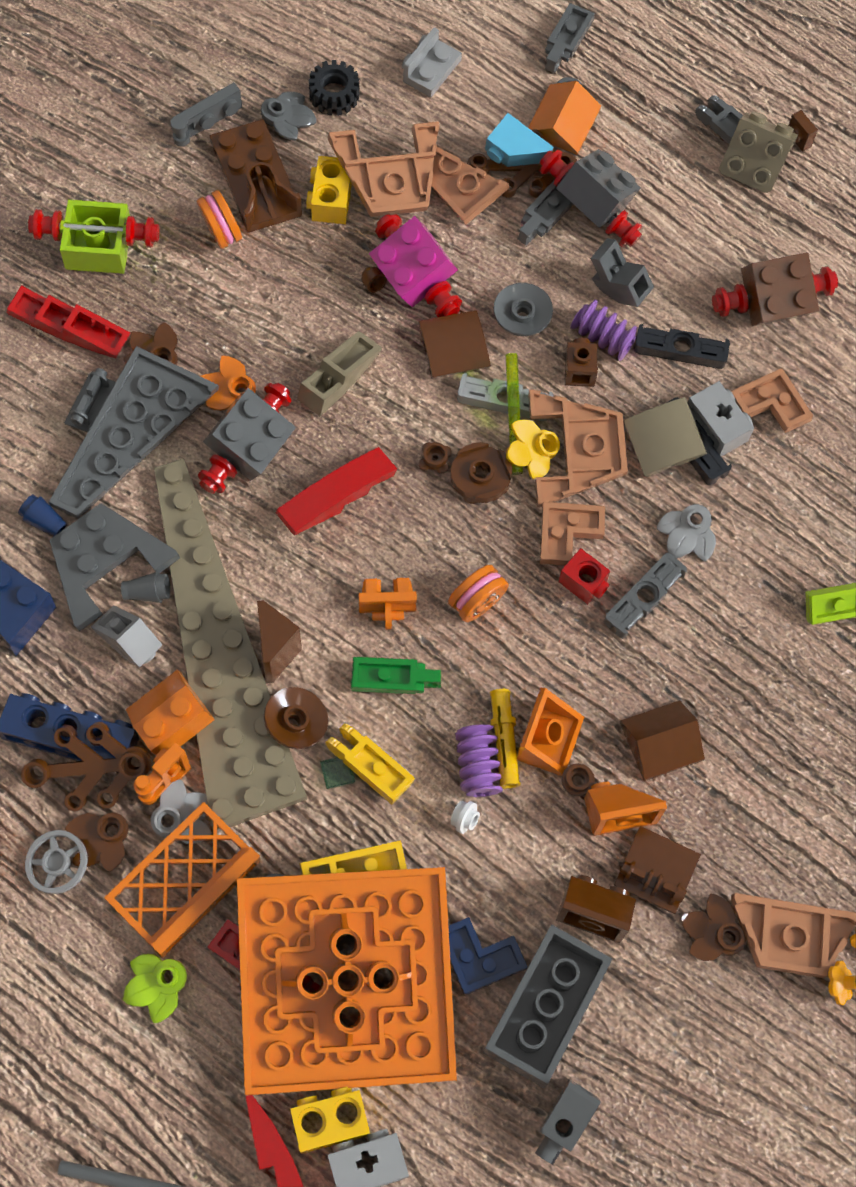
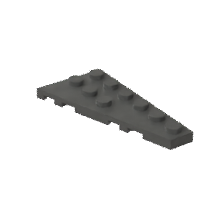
M136 346L49 501L50 506L79 519L219 390V385Z

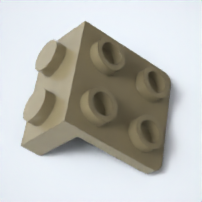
M752 111L749 114L746 112L740 118L719 171L728 177L768 193L772 190L798 134L793 133L794 129L786 124L777 123V125L766 121L767 117L761 113Z

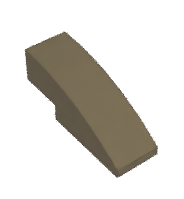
M358 331L322 359L320 368L301 383L297 400L321 416L361 377L379 355L382 347Z

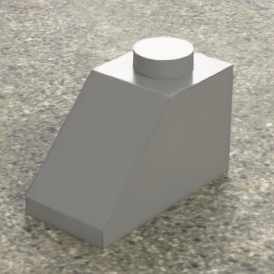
M115 605L91 626L125 660L138 667L151 661L155 657L156 651L162 646L161 642L139 617Z

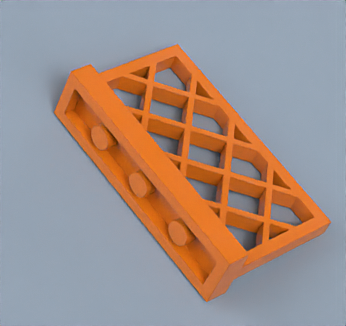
M203 802L116 885L104 899L163 958L237 885L238 878H244L260 863V855L252 847H249ZM203 813L213 822V835H193V824ZM217 827H218L225 835H217ZM189 828V835H181ZM217 840H231L240 850L231 859H217ZM174 841H189V859H169V846ZM193 841H213V859H193ZM165 851L164 859H157ZM164 864V883H144V870L149 865ZM168 864H188V883H168ZM193 864H213L212 878L207 883H192ZM217 864H225V865L216 873ZM140 875L139 883H132ZM164 888L163 908H143L144 889ZM168 888H188V901L182 907L167 908ZM192 888H201L192 897ZM124 889H139V908H123L115 898ZM129 913H138V922ZM143 913H163V925L153 936L142 927ZM167 913H175V914L167 921Z

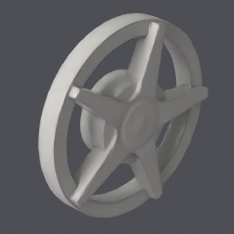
M54 830L41 835L33 842L26 855L25 872L28 880L35 888L44 893L60 894L69 891L81 881L86 871L88 862L86 848L77 836L67 831ZM56 837L70 838L77 846L64 851L59 848ZM50 839V849L45 852L42 859L33 860L37 849ZM80 852V865L75 874L70 869L71 859ZM32 865L42 866L43 870L48 873L44 886L36 880ZM66 874L72 878L63 886L51 888L57 876Z

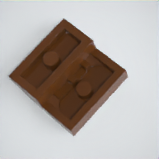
M477 310L418 321L431 379L491 367Z

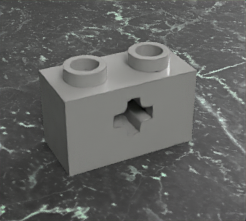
M720 381L689 397L688 405L694 421L697 420L714 441L713 447L721 456L749 441L754 430L753 422L746 412H742L736 404L732 392L729 389H725Z
M384 1129L367 1135L369 1142L355 1146L354 1141L349 1140L334 1145V1153L328 1154V1159L336 1187H381L409 1178L397 1133L389 1135L388 1129ZM363 1153H368L370 1158L377 1157L378 1162L373 1164V1171L371 1173H366L365 1168H357L356 1163L362 1161Z

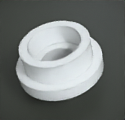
M460 801L451 816V825L456 827L457 832L464 834L468 829H474L480 813L477 811V804L472 801L468 803Z

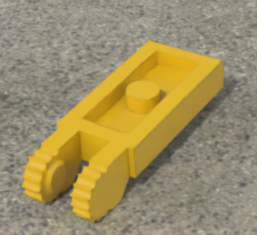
M344 723L339 728L340 734L355 747L350 751L334 737H330L325 742V745L338 759L343 760L347 767L392 805L411 786L415 779L414 776L367 736H362L352 726Z

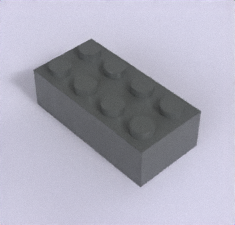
M551 924L486 1045L483 1054L545 1088L601 983L612 958Z

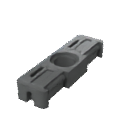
M664 554L606 614L604 624L609 629L614 627L616 635L620 638H626L628 631L642 616L646 618L666 597L667 590L680 577L684 578L687 567L672 554ZM640 589H648L653 593L654 600L648 603L642 602L638 598L637 592Z

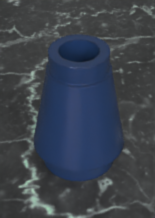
M32 494L24 501L18 511V514L23 517V522L53 537L67 526V523L63 521L42 496L38 498Z

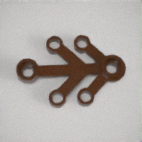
M532 130L543 139V134L539 130ZM563 152L561 160L566 164L577 161L576 157L571 153ZM480 153L474 154L467 161L468 165L474 168L478 167L486 171L487 174H489V171H519L512 178L502 179L512 187V189L502 194L505 198L513 197L517 189L537 171H540L542 167L540 163L507 167L502 162L496 163ZM547 173L542 178H532L528 185L529 195L538 198L555 180V177ZM533 186H539L541 189H534Z
M95 722L87 729V739L93 744L102 745L116 758L104 759L77 738V732L72 726L63 725L54 733L56 744L60 747L68 748L83 761L48 764L42 759H33L22 768L21 778L28 787L39 788L49 778L86 775L78 787L70 791L64 799L66 808L76 812L85 806L87 796L105 773L119 772L112 783L104 787L97 794L96 799L99 806L109 809L118 802L119 793L129 780H136L140 775H147L152 763L150 755L146 750L137 746L126 748L109 734V728L103 722ZM93 728L100 729L103 737H96L93 734ZM61 731L68 732L70 741L62 739ZM132 757L137 758L140 761V767H134L130 759ZM35 766L41 768L43 776L35 774ZM103 793L111 794L113 801L107 802L103 798ZM71 796H77L80 799V805H75L71 801Z

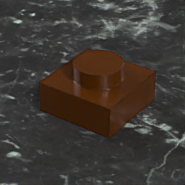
M800 110L792 114L788 126L794 129L793 133L798 134L795 144L803 152L812 147L818 129L805 113Z

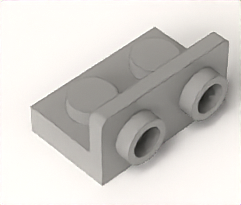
M433 28L428 35L425 34L421 37L416 50L405 57L402 63V69H404L403 82L432 97L459 64L462 53L439 40V30Z

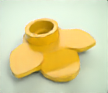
M518 420L513 422L511 428L517 440L513 441L507 448V460L515 466H527L532 479L545 476L550 469V459L554 458L559 451V438L551 431L540 430L533 421Z

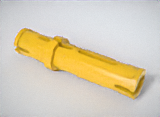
M505 688L490 691L493 713L490 725L493 726L495 736H497L496 748H498L499 752L497 760L500 762L498 770L499 774H501L499 786L502 789H511L521 786V782L519 781L514 727L517 725L516 718L512 716L511 691Z

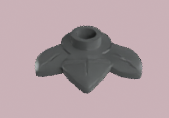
M284 92L277 99H266L260 109L262 119H264L266 124L274 126L276 133L281 137L293 141L297 140L298 128L315 125L317 121L312 110L303 105L305 96L298 92Z

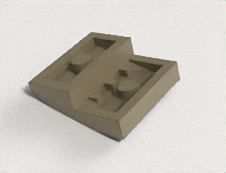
M684 397L656 406L624 420L643 474L646 477H650L675 465L681 466L707 454L687 400Z

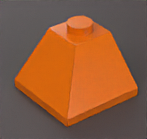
M600 782L592 785L584 797L593 836L657 824L667 809L666 801L622 784L610 785V782Z

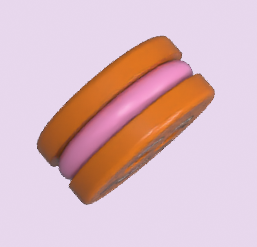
M219 190L211 192V195H207L205 199L201 197L196 200L198 208L220 249L228 247V244H232L234 241L242 240V234L236 220Z
M493 565L483 566L467 577L449 597L448 604L460 612L459 616L464 622H471L488 611L500 600L507 591L509 583L504 577H501Z

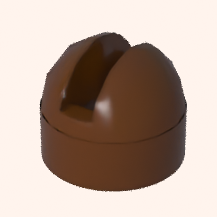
M367 267L362 272V283L371 293L378 292L387 283V278L378 267Z

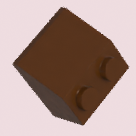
M578 875L577 878L571 876L556 921L620 943L630 930L636 899L630 897L629 892L625 889L610 886V889L599 886L597 881L589 876Z

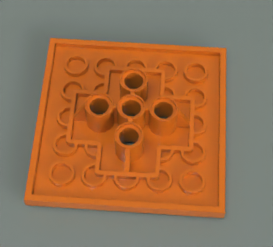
M445 867L237 879L245 1095L329 1090L343 1087L357 1088L457 1081ZM343 934H350L355 940V947L348 954L339 953L336 947L338 938ZM380 968H388L392 975L391 982L386 987H377L373 980L375 972ZM352 970L357 977L355 986L348 990L340 988L338 985L339 975L343 971ZM311 972L318 973L322 979L320 988L314 992L304 990L302 985L304 976ZM345 1007H355L359 1014L357 1021L350 1026L343 1025L339 1018L341 1011Z

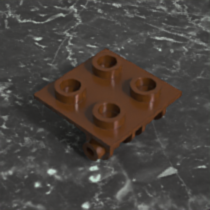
M640 826L614 886L625 889L649 903L676 914L680 903L687 893V886L701 854Z

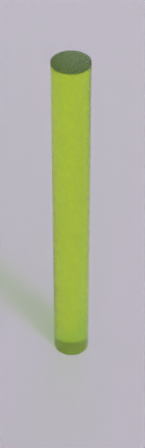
M517 353L505 355L509 445L517 440L512 431L511 424L520 420ZM512 464V475L523 474V467Z

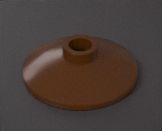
M289 687L279 690L269 699L264 710V722L269 734L281 745L291 749H306L317 744L325 735L328 728V713L323 702L315 694L303 688ZM288 719L296 720L298 726H293L292 724H290Z

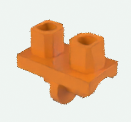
M377 578L364 579L362 593H359V613H372V621H385V630H392V620H404V612H416L417 594L416 591H413L410 578L393 579V592H381V580Z

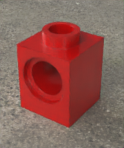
M580 548L561 570L558 582L588 605L594 597L600 599L609 588L610 584L607 580L610 570ZM587 574L590 575L594 579V581L589 583L584 582L580 579L579 576Z

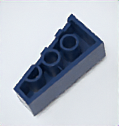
M0 560V637L14 655L17 656L57 607L49 592Z

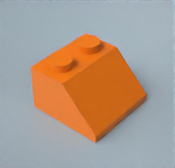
M178 669L126 709L132 726L149 750L155 755L165 747L170 748L175 742L181 747L215 720Z

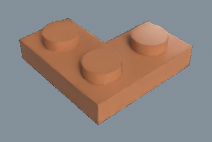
M783 368L731 391L735 397L736 404L742 412H746L751 418L770 409L785 433L811 422L813 414Z
M543 502L540 564L566 565L572 559L573 537L603 539L605 535V506Z

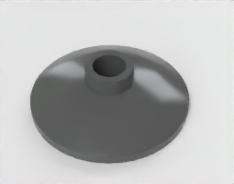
M515 283L501 290L494 302L496 321L505 331L513 335L531 336L540 333L549 325L552 319L553 305L550 297L543 289L533 284ZM523 312L527 314V316H520L518 315V313Z

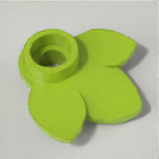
M149 953L139 955L130 962L136 976L126 985L123 1001L131 1006L144 1007L148 1005L152 1022L159 1023L167 1019L177 1008L178 992L186 983L187 972L183 964L178 960H161L156 955ZM167 970H170L173 974V979L170 983L164 980V974Z

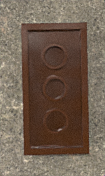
M264 119L210 135V142L247 233L302 217L300 194L295 193Z

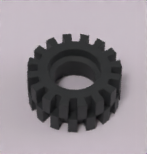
M332 60V65H328L327 61L322 62V68L319 65L315 66V72L311 71L309 79V97L314 108L318 106V111L321 113L326 109L327 115L331 116L333 111H337V116L342 115L343 109L348 113L351 111L350 106L355 108L357 101H359L360 88L357 71L354 72V67L349 65L346 68V62L344 61L337 65V60ZM336 83L344 86L345 89L339 92H329L324 87L328 84Z

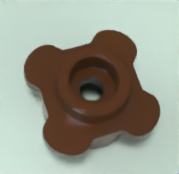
M437 442L425 443L422 446L423 457L419 460L420 469L424 471L428 469L436 470L439 474L446 473L449 468L447 460L452 455L451 448ZM437 456L438 459L433 460L432 457Z

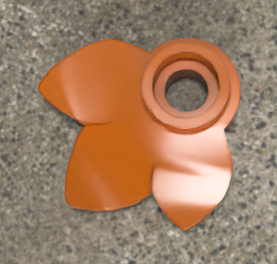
M221 356L220 372L200 376L219 385V390L206 401V407L213 410L221 411L228 409L241 394L236 392L240 388H249L256 394L255 382L246 376L244 364L230 356Z

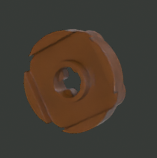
M472 443L460 449L456 454L450 471L451 483L456 492L467 503H489L499 499L509 490L512 464L507 460L506 453L498 448L496 450L493 447H489L488 443ZM477 467H481L483 471H489L486 478H479L474 475Z

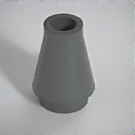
M157 571L133 580L122 581V598L124 600L162 603L163 599L170 598L168 575L160 574Z

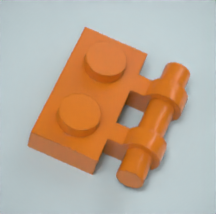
M176 742L170 748H163L153 760L155 763L152 766L153 771L148 776L140 775L134 781V790L141 803L145 805L154 804L171 782L182 779L190 771L191 766L186 752Z

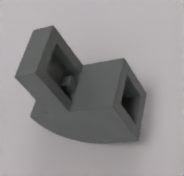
M607 238L590 258L597 271L592 280L604 294L618 303L638 307L654 288L645 265L626 262L615 239Z

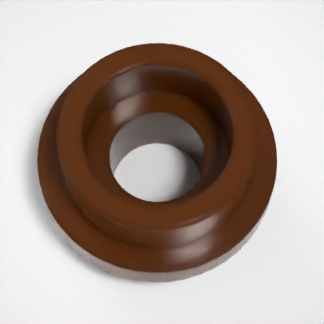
M576 763L564 770L561 781L563 788L570 795L584 796L587 790H590L591 786L594 785L595 778L589 767ZM579 776L583 779L584 783L577 786L572 782V778Z

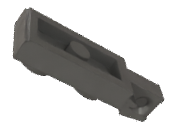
M569 3L547 40L545 53L549 55L546 58L545 70L555 74L562 60L568 62L573 57L594 21L595 13Z
M554 181L528 207L521 220V223L524 225L519 229L520 233L517 240L526 246L535 238L536 234L542 237L545 233H548L574 205L553 184Z

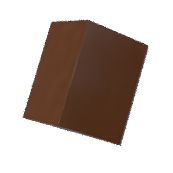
M261 600L257 601L263 665L268 684L274 683L302 650L300 627L267 602Z
M680 700L620 720V725L643 781L696 764L705 759L698 719Z

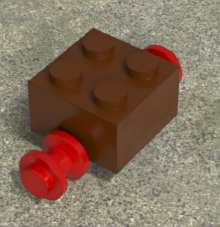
M808 252L751 263L741 268L743 284H736L731 292H727L724 287L716 289L715 295L712 296V306L714 311L719 312L721 317H727L731 309H737L739 313H746L749 310L752 326L807 316L819 311L817 292L822 291L825 296L834 294L835 288L838 287V277L836 272L832 271L828 266L822 267L819 274L814 275Z

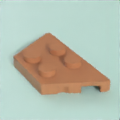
M739 893L731 895L732 905L757 968L825 978L828 976L830 966H834L835 959L846 946L847 939L856 925L855 912Z

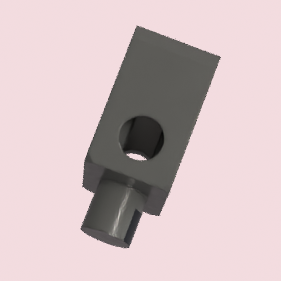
M568 1079L540 1127V1132L545 1137L535 1154L554 1165L563 1148L571 1152L599 1107L600 1099L571 1079ZM560 1119H567L572 1123L566 1133H561L556 1129Z

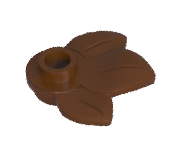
M165 322L159 325L154 336L136 331L130 333L132 351L137 346L158 357L167 359L175 365L178 364V357L174 351L178 344L177 335ZM132 353L128 354L123 359L125 364L128 362Z
M112 812L99 817L92 813H85L67 824L65 830L77 836L86 848L88 856L87 867L101 862L105 870L111 872L121 864L125 855L123 841L129 833V825L122 815ZM109 826H118V831L115 835H108L106 833ZM80 852L73 857L72 862L76 867L80 865Z
M711 893L709 895L706 912L695 911L681 916L684 931L695 940L690 947L689 954L696 959L713 961L721 954L735 955L746 944L744 932L741 926L736 923L734 908L728 901L716 894ZM724 933H729L733 936V944H726L723 941Z

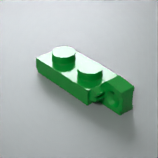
M353 657L351 691L397 694L424 693V688H441L442 673L441 670L425 669V664L418 663L415 659Z

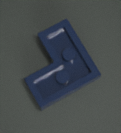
M469 917L448 926L450 964L464 996L527 970L528 966L514 936L482 948Z

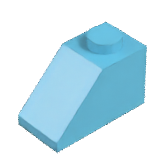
M509 113L505 115L488 136L485 145L487 155L496 163L502 162L507 167L539 164L543 156L548 151H553L554 148Z

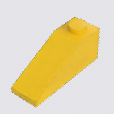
M401 840L299 863L301 875L407 869Z

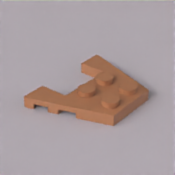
M439 121L413 124L411 129L416 153L361 159L355 130L329 132L328 141L370 217L427 211L431 194L432 171L437 148L436 141L439 132Z
M534 389L529 390L530 420L562 419L567 475L536 477L537 507H542L543 502H557L627 474L623 413L587 403L582 405L567 401V398L557 395L555 397L548 396Z

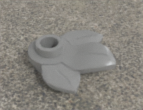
M690 505L683 512H668L660 519L657 525V530L669 535L667 551L676 559L691 553L693 550L698 558L706 562L711 557L716 545L715 535L710 529L712 522L711 514L702 505ZM694 514H698L702 518V522L698 525L693 524L690 520V517Z
M181 779L171 782L160 796V806L154 810L151 816L153 831L157 835L166 838L203 802L208 805L206 793L192 792L187 794ZM204 813L194 822L193 835H212L210 828L202 821L206 817ZM165 815H170L174 818V824L171 827H164L161 824V819ZM189 828L181 835H189ZM193 841V844L199 843V842H202V841Z

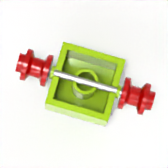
M68 200L65 220H63L61 211H55L53 216H44L41 209H36L34 215H30L28 219L29 233H33L35 240H41L44 234L52 235L54 241L61 240L60 253L66 270L124 274L128 246H133L135 241H144L147 248H152L153 243L159 241V224H154L153 217H148L145 223H137L134 216H130L128 205L124 203Z

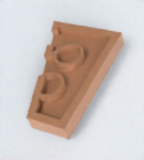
M439 147L436 148L431 188L465 225L510 188L507 182L501 179L497 180L488 175L486 171L478 167L474 168L462 162L459 157Z

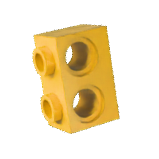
M318 155L317 167L311 168L310 184L314 185L313 191H308L306 208L311 209L312 221L346 225L352 183L337 157Z
M343 1087L331 1091L332 1097L318 1101L317 1095L296 1101L297 1107L290 1108L301 1154L334 1146L349 1140L367 1137L370 1134L360 1090L352 1092V1088ZM344 1104L354 1106L357 1110L356 1119L349 1124L341 1123L336 1116L339 1107ZM315 1113L322 1118V1127L316 1133H307L302 1128L303 1119L308 1114Z

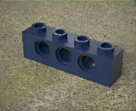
M21 693V696L9 694L0 717V737L2 740L75 761L83 760L68 748L57 745L54 740V733L63 725L76 726L77 738L104 759L116 757L103 746H94L87 739V729L93 723H105L109 728V734L126 748L137 746L139 741L136 730L128 722L122 720H114V723L104 721L100 715L90 711H83V714L71 711L69 706L59 702H52V705L41 703L38 697L27 693ZM38 717L46 718L45 723L41 727H31L34 719ZM93 728V734L96 737L103 735L100 729ZM61 731L62 739L65 741H70V737H63V731Z

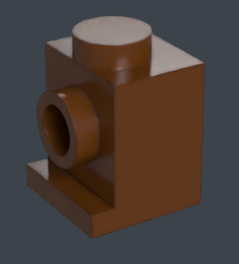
M576 338L573 342H567L565 351V386L594 387L598 374L597 344L590 343V340L587 338Z

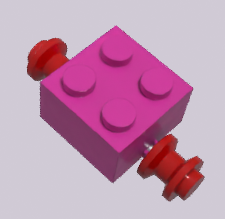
M387 214L380 218L377 222L375 233L379 238L387 239L372 250L369 255L399 296L411 307H414L422 299H425L429 305L435 304L437 306L435 310L437 317L458 314L462 300L458 295H450L452 287L446 281L458 269L429 230L416 216H413L403 226H401L402 219L397 214Z

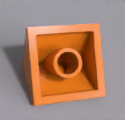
M578 81L550 84L528 128L530 130H539L546 142L578 155L601 109V105Z
M540 688L518 751L517 761L562 776L564 770L568 767L584 716L547 688Z

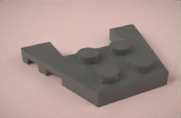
M102 503L50 539L72 620L79 631L103 615L86 592V589L132 555L140 551L154 571L159 573L180 559L175 549Z

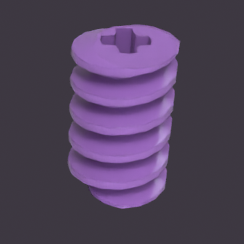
M595 299L589 305L586 304L579 310L570 328L574 330L579 327V334L581 336L589 333L588 339L592 343L599 339L598 347L604 349L609 346L608 354L611 356L619 352L618 361H621L634 344L637 327L633 326L628 331L625 330L627 320L624 319L619 324H616L618 314L613 313L607 318L608 307L604 306L601 310L597 311L598 301Z
M470 725L462 727L455 733L456 740L460 742L457 745V752L461 754L458 758V764L463 767L459 771L460 778L464 780L460 786L461 790L469 797H486L503 792L502 787L494 786L492 783L501 779V774L491 772V769L500 766L499 761L490 760L491 756L499 753L498 748L488 746V744L497 741V736L487 734V731L493 729L492 725Z

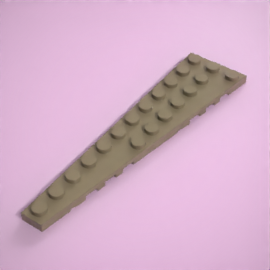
M183 458L155 467L154 470L166 544L175 549L180 556V559L170 565L188 683L215 719L197 733L208 806L229 827H233L307 800V795L290 749L274 740L265 726L264 710L271 696Z

